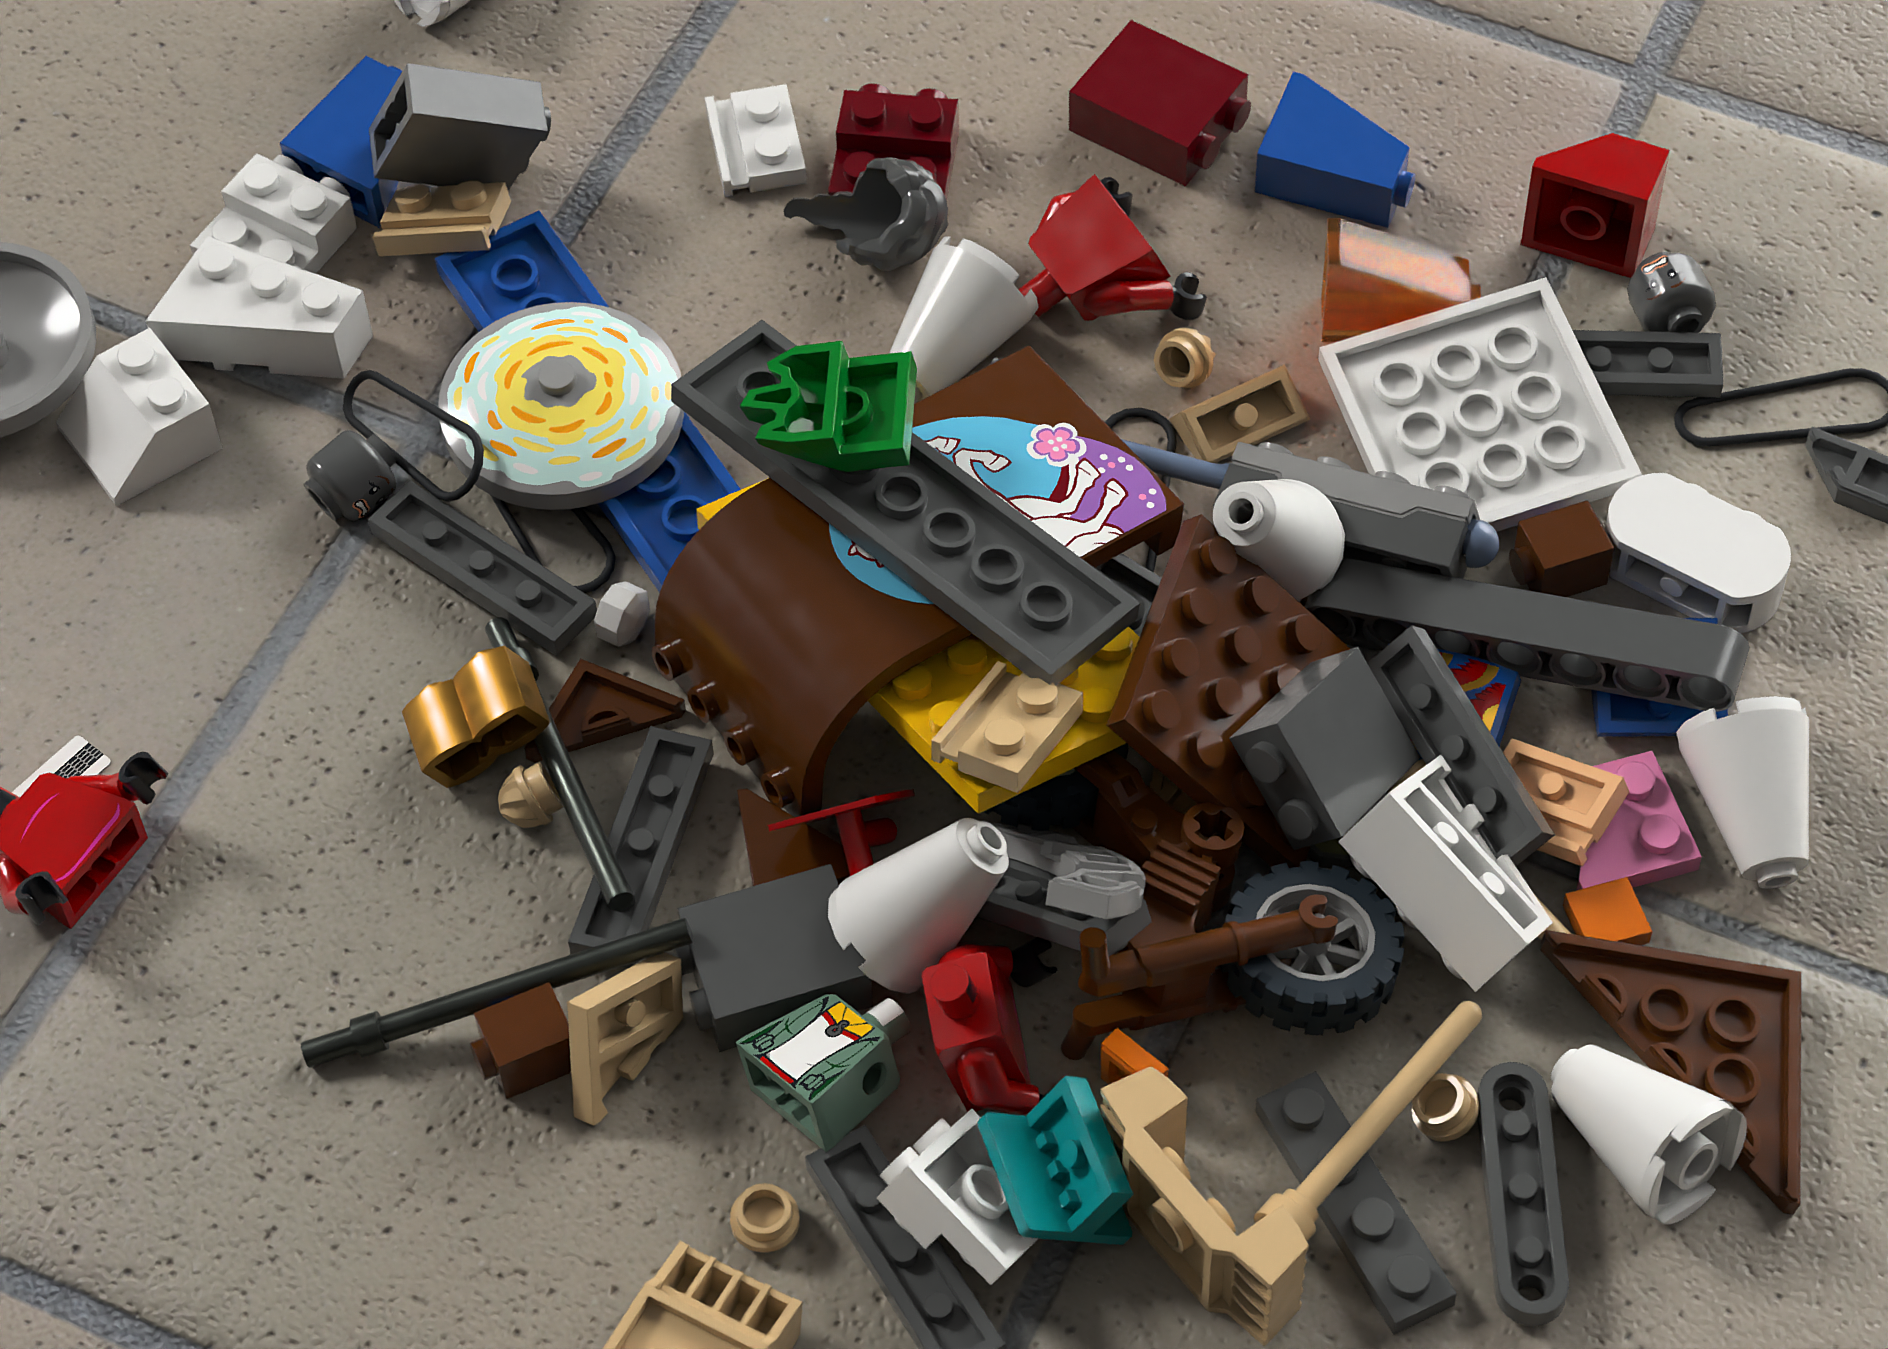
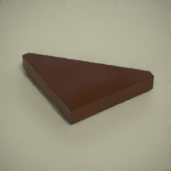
M580 658L550 706L549 711L567 751L572 752L640 731L650 726L653 727L682 718L686 708L683 698ZM534 739L527 743L524 748L526 759L534 763L542 761L543 759Z
M747 788L737 790L753 886L828 864L832 865L839 885L844 879L850 877L841 844L807 824L769 831V824L795 817Z

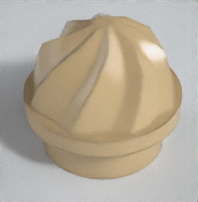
M1177 328L1167 333L1160 341L1154 355V364L1158 375L1167 384L1173 387L1192 388L1208 379L1213 369V359L1216 353L1211 349L1209 337L1201 335L1195 329Z
M540 762L527 769L522 765L514 768L499 790L498 803L501 815L511 823L522 828L536 827L542 824L547 825L553 821L552 814L564 807L549 772Z

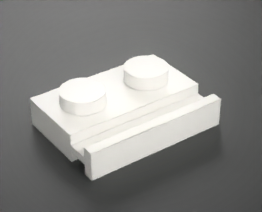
M786 84L730 93L731 99L715 102L713 96L705 97L706 113L724 197L733 196L732 190L749 187L750 193L807 184L806 167Z

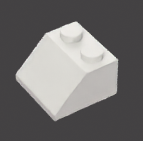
M151 328L97 355L56 421L60 432L116 506L222 449L210 404Z

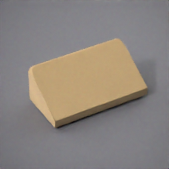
M1285 365L1183 410L1170 418L1176 433L1196 459L1211 463H1217L1233 456L1238 442L1257 445L1311 420Z

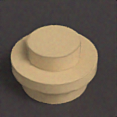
M1434 1074L1412 1099V1117L1415 1125L1426 1137L1435 1141H1451L1463 1136L1475 1124L1480 1111L1479 1096L1475 1088L1465 1078L1453 1074Z
M762 1183L749 1187L735 1200L731 1208L730 1224L733 1235L742 1246L755 1252H773L785 1247L793 1240L800 1225L799 1208L795 1199L787 1191L773 1184Z

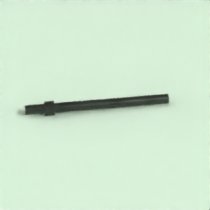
M503 617L494 618L489 621L485 631L492 647L506 646L528 661L535 681H537L539 672L532 656L527 649L520 648L509 621ZM540 692L550 723L543 732L536 736L534 741L609 908L616 911L625 909L633 902V894Z
M682 918L384 1016H380L378 1011H374L350 1019V1027L301 1042L302 1054L309 1068L357 1052L362 1058L388 1050L389 1042L474 1015L477 1011L550 982L552 989L692 944L694 941L687 919Z

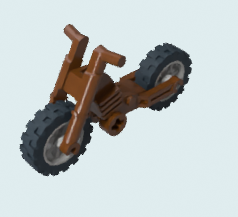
M1127 743L983 811L988 815L993 811L1001 815V822L1018 827L1019 822L1032 824L1031 830L1049 831L1050 825L1061 824L1063 829L1073 828L1093 846L1107 848L1134 862L1146 877L1143 899L1146 901L1152 922L1129 940L1121 951L1109 956L1107 935L1098 927H1089L1080 933L1082 971L1078 979L1079 988L1095 997L1122 992V994L1079 1004L1074 1007L1073 1023L1061 1043V1051L1068 1059H1082L1097 1035L1113 1032L1116 1028L1120 1030L1129 1028L1132 1031L1141 1030L1223 1010L1225 1013L1232 1012L1238 1006L1246 1004L1245 1008L1251 1014L1258 1018L1263 1014L1273 1019V1026L1282 1030L1290 1031L1291 1026L1304 1028V1034L1323 1035L1324 1029L1335 1028L1336 1033H1343L1354 1029L1355 1022L1360 1019L1365 1023L1373 1019L1379 1012L1381 1002L1387 1004L1391 998L1404 955V948H1402L1404 929L1402 923H1395L1396 909L1388 898L1381 900L1376 895L1377 887L1365 878L1357 881L1349 877L1350 871L1345 868L1333 865L1332 870L1319 868V862L1300 861V866L1289 868L1287 863L1272 866L1269 869V874L1263 877L1259 873L1251 876L1245 882L1243 893L1237 890L1230 902L1223 927L1202 932L1204 925H1207L1211 918V913L1222 909L1230 898L1235 875L1234 863L1239 856L1244 823L1241 816L1228 806L1227 808L1210 802L1198 803L1192 806L1186 814L1174 810L1144 783L1138 769L1127 761L1129 750ZM1217 832V833H1219L1221 836L1224 837V840H1222V839H1221L1220 837H1218V836H1212V835H1214V834ZM1199 833H1200V834H1202L1203 836H1205V837H1210V838H1209L1207 841H1205L1204 839H1202V838H1201L1200 836H1198V835H1199ZM1347 938L1356 950L1335 944ZM1330 962L1349 968L1342 973H1335Z

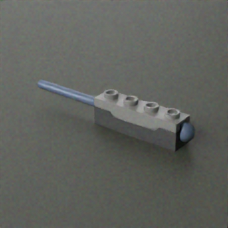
M1121 439L1154 473L1218 489L1219 492L1215 502L1226 488L1239 482L1290 479L1313 486L1328 498L1335 508L1339 520L1342 522L1345 532L1343 558L1463 579L1467 567L1480 568L1488 565L1496 557L1499 550L1498 534L1489 523L1480 520L1475 501L1470 499L1464 492L1453 487L1437 486L1434 490L1412 485L1404 477L1388 471H1378L1375 475L1352 470L1346 463L1331 457H1319L1315 461L1295 456L1285 447L1270 442L1260 443L1259 446L1238 442L1231 458L1232 464L1224 463L1219 465Z

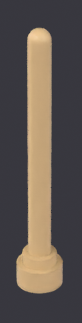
M1472 1001L1460 1003L1296 1190L1286 1189L1283 1194H1273L1254 1215V1222L1257 1223L1283 1205L1301 1229L1306 1241H1308L1316 1232L1314 1222L1319 1217L1317 1208L1480 1023L1482 1019L1481 1008Z

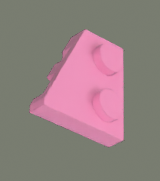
M1653 751L1593 766L1624 777L1629 793L1598 843L1592 842L1586 851L1587 861L1583 867L1580 866L1577 890L1628 877L1632 888L1699 870L1702 858L1701 853Z

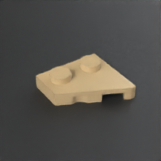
M668 953L649 957L567 1002L574 1118L593 1126L601 1122L608 1113L602 1102L603 1097L620 1076L634 1081L649 1062L653 1050L657 1045L665 1042L683 1019L681 958Z

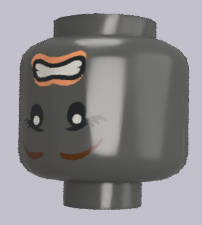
M1659 252L1649 256L1636 268L1627 288L1629 303L1646 332L1699 333L1712 318L1716 308L1714 291L1701 266L1691 256L1682 253Z
M346 430L310 458L306 465L307 474L310 479L303 485L313 500L332 520L336 521L342 516L350 521H358L396 489V479L390 467L397 462V459L389 447L376 434L373 433L370 437L364 439L360 434Z

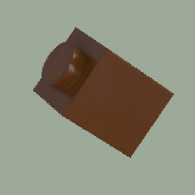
M1587 500L1519 521L1515 546L1509 552V562L1516 581L1520 585L1527 584L1530 591L1569 597L1607 585L1614 546Z
M550 982L474 1013L480 1039L470 1042L474 1059L484 1080L496 1076L506 1100L571 1073L568 1020Z

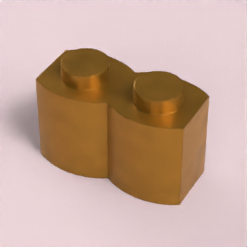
M506 646L478 652L456 673L453 679L435 682L424 687L402 711L422 773L446 788L462 784L479 775L496 760L498 755L511 752L529 743L538 734L543 732L550 723L529 662Z

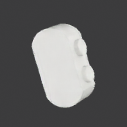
M1651 473L1638 476L1626 482L1614 494L1609 505L1605 532L1614 546L1609 573L1611 578L1691 618H1717L1719 625L1730 627L1739 633L1757 629L1772 618L1780 604L1791 561L1790 546L1780 528L1766 522L1756 513L1741 510L1709 494L1702 487L1686 483L1668 473Z

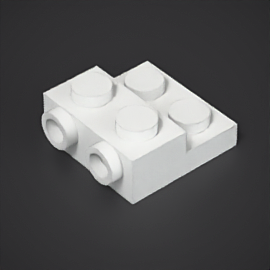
M256 153L221 191L225 208L190 244L194 255L205 238L209 236L316 274L352 235L357 226L350 195L340 182L330 177H324L320 182H316L304 176L301 168L287 156L278 155L272 161Z
M971 1109L952 1127L943 1118L937 1121L912 1146L920 1155L910 1146L904 1150L880 1174V1177L888 1186L879 1194L877 1199L894 1216L896 1222L904 1230L908 1231L925 1249L942 1234L959 1252L961 1258L968 1265L975 1268L992 1285L1038 1238H1025L1018 1232L977 1125L981 1117Z

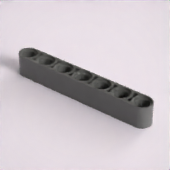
M1349 558L1342 559L1332 581L1320 590L1318 588L1310 594L1304 606L1345 644L1382 651L1388 644L1413 625L1425 629L1437 649L1480 658L1514 670L1521 677L1704 711L1714 707L1715 712L1722 711L1733 705L1750 649L1748 640L1741 633L1719 624Z

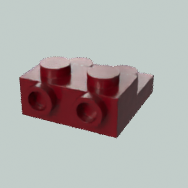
M866 84L859 91L844 90L836 128L837 150L828 195L832 196L840 191L852 193L860 172L866 170L867 164L876 158L891 157L905 161H914L916 164L929 170L933 174L934 181L941 187L947 200L959 136L958 99H949L942 91L933 88L922 89L915 96L891 94L886 87L879 84Z

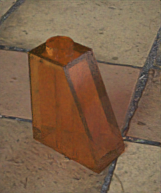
M1327 218L1321 288L1322 342H1338L1481 297L1480 284H1470L1469 259L1341 218Z

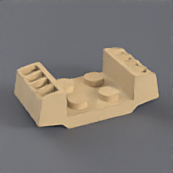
M1151 1066L1101 1088L1100 1094L1103 1097V1104L1100 1106V1109L1103 1112V1120L1134 1194L1122 1205L1125 1215L1208 1312L1228 1314L1263 1346L1267 1345L1301 1308L1302 1282L1305 1278L1304 1267L1307 1263L1305 1257L1309 1246L1301 1229L1290 1213L1281 1205L1236 1236L1235 1225L1226 1209L1214 1198L1205 1200L1190 1183L1191 1176L1184 1163L1188 1097L1165 1075Z
M679 1241L654 1278L645 1282L603 1349H793L801 1332L803 1303Z

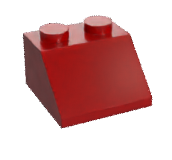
M1611 133L1537 157L1532 165L1520 245L1631 278L1636 268L1640 265L1655 230L1670 150Z

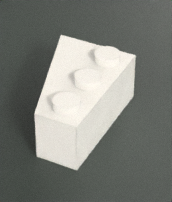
M209 236L205 238L146 319L147 327L151 328L178 364L180 360L213 362L215 370L233 371L235 364L268 366L270 374L344 379L373 337L363 290Z
M1439 755L1391 790L1338 842L1350 854L1355 868L1366 878L1374 880L1394 902L1396 910L1403 921L1412 928L1419 930L1441 954L1442 961L1447 969L1456 977L1465 980L1476 992L1553 922L1508 854L1501 855L1496 859L1477 830L1485 821L1474 804H1468L1463 809L1444 780L1452 770L1443 756Z

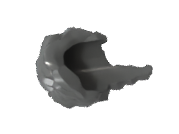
M891 157L876 158L867 164L866 170L860 172L852 193L840 191L832 196L818 193L812 199L804 197L793 198L784 208V216L789 219L799 216L813 225H823L834 230L841 229L847 238L836 240L837 249L845 255H850L861 266L873 265L882 271H891L924 257L935 246L948 226L947 200L941 187L934 181L933 174L914 161H905Z

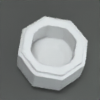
M626 581L612 585L600 600L594 618L597 637L618 647L633 642L644 628L650 611L647 591Z

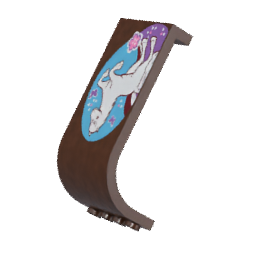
M1030 346L914 404L912 432L1092 567L1095 568L1143 541L1157 556L1174 547L1181 527L1184 503ZM768 478L748 489L718 511L693 536L670 568L658 596L655 612V646L651 652L653 661L660 674L668 681L674 679L687 694L690 706L696 716L704 723L711 722L724 737L727 750L735 762L741 766L747 764L760 779L762 789L770 803L780 809L784 808L794 817H799L822 810L823 779L827 759L839 735L859 709L881 688L900 674L971 636L973 633L773 479Z

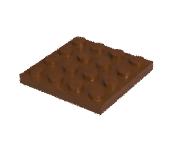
M1200 514L1182 523L1106 726L1197 804L1210 802L1234 809L1241 816L1244 823L1242 842L1271 867L1282 863H1287L1289 868L1299 867L1300 861H1306L1311 846L1293 850L1229 738L1310 662L1349 650L1350 648L1260 566L1238 555L1232 543L1227 538L1219 536L1215 526Z

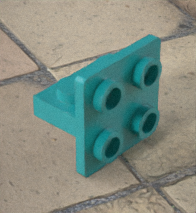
M1065 1076L1026 1116L986 1112L978 1120L977 1125L987 1148L989 1158L1021 1236L1025 1238L1116 1245L1125 1244L1133 1236L1122 1205L1134 1194L1086 1078Z

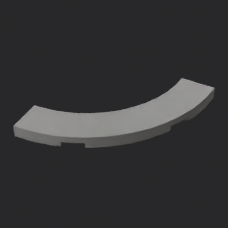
M1003 822L990 823L1003 835L1007 844L1008 858L1038 867L1058 876L1054 877L1053 880H1049L1045 905L1106 920L1131 914L1141 907L1146 877L1143 871L1126 857L1101 846L1078 845V841L1075 840L1076 837L1056 831L1031 830L1032 825L1019 822L1018 827Z

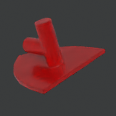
M914 789L877 795L769 824L768 828L769 831L836 817L851 876L874 864L870 847L891 843L897 836V827L891 819L880 818L864 822L861 811L915 797Z

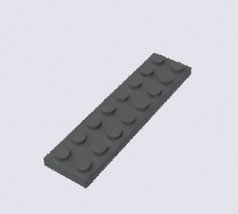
M760 320L671 384L672 403L1030 678H1040L1049 685L1054 683L1057 686L1138 619L1140 607L1138 600L913 432L909 465L850 472L825 467L759 445L755 437L760 426L764 424L749 421L739 406L749 390L781 383L769 371L767 362L797 346L765 321Z

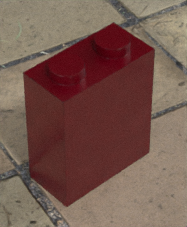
M1130 20L1070 89L1069 131L1186 187L1201 168L1208 169L1218 155L1221 143L1231 131L1234 133L1239 132L1246 123L1251 110V102L1247 100L1248 74Z

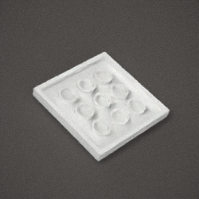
M1547 277L1319 347L1318 361L1368 473L1375 475L1378 471L1392 472L1404 477L1412 485L1433 490L1437 486L1456 488L1475 501L1480 520L1489 523L1496 532L1517 526L1521 520L1583 501L1593 502L1612 496L1626 482L1642 475Z

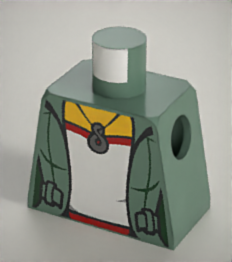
M825 994L742 1037L736 1042L751 1091L827 1152L897 1089L900 1075L891 1045L910 1033L911 1025L902 1008L890 998H887L864 1015H861L836 994Z

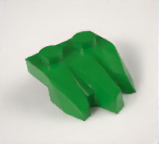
M843 341L795 346L767 362L769 371L781 383L749 390L739 406L749 421L764 424L760 426L755 437L758 444L780 453L844 472L907 466L910 461L917 366L912 351L849 358Z

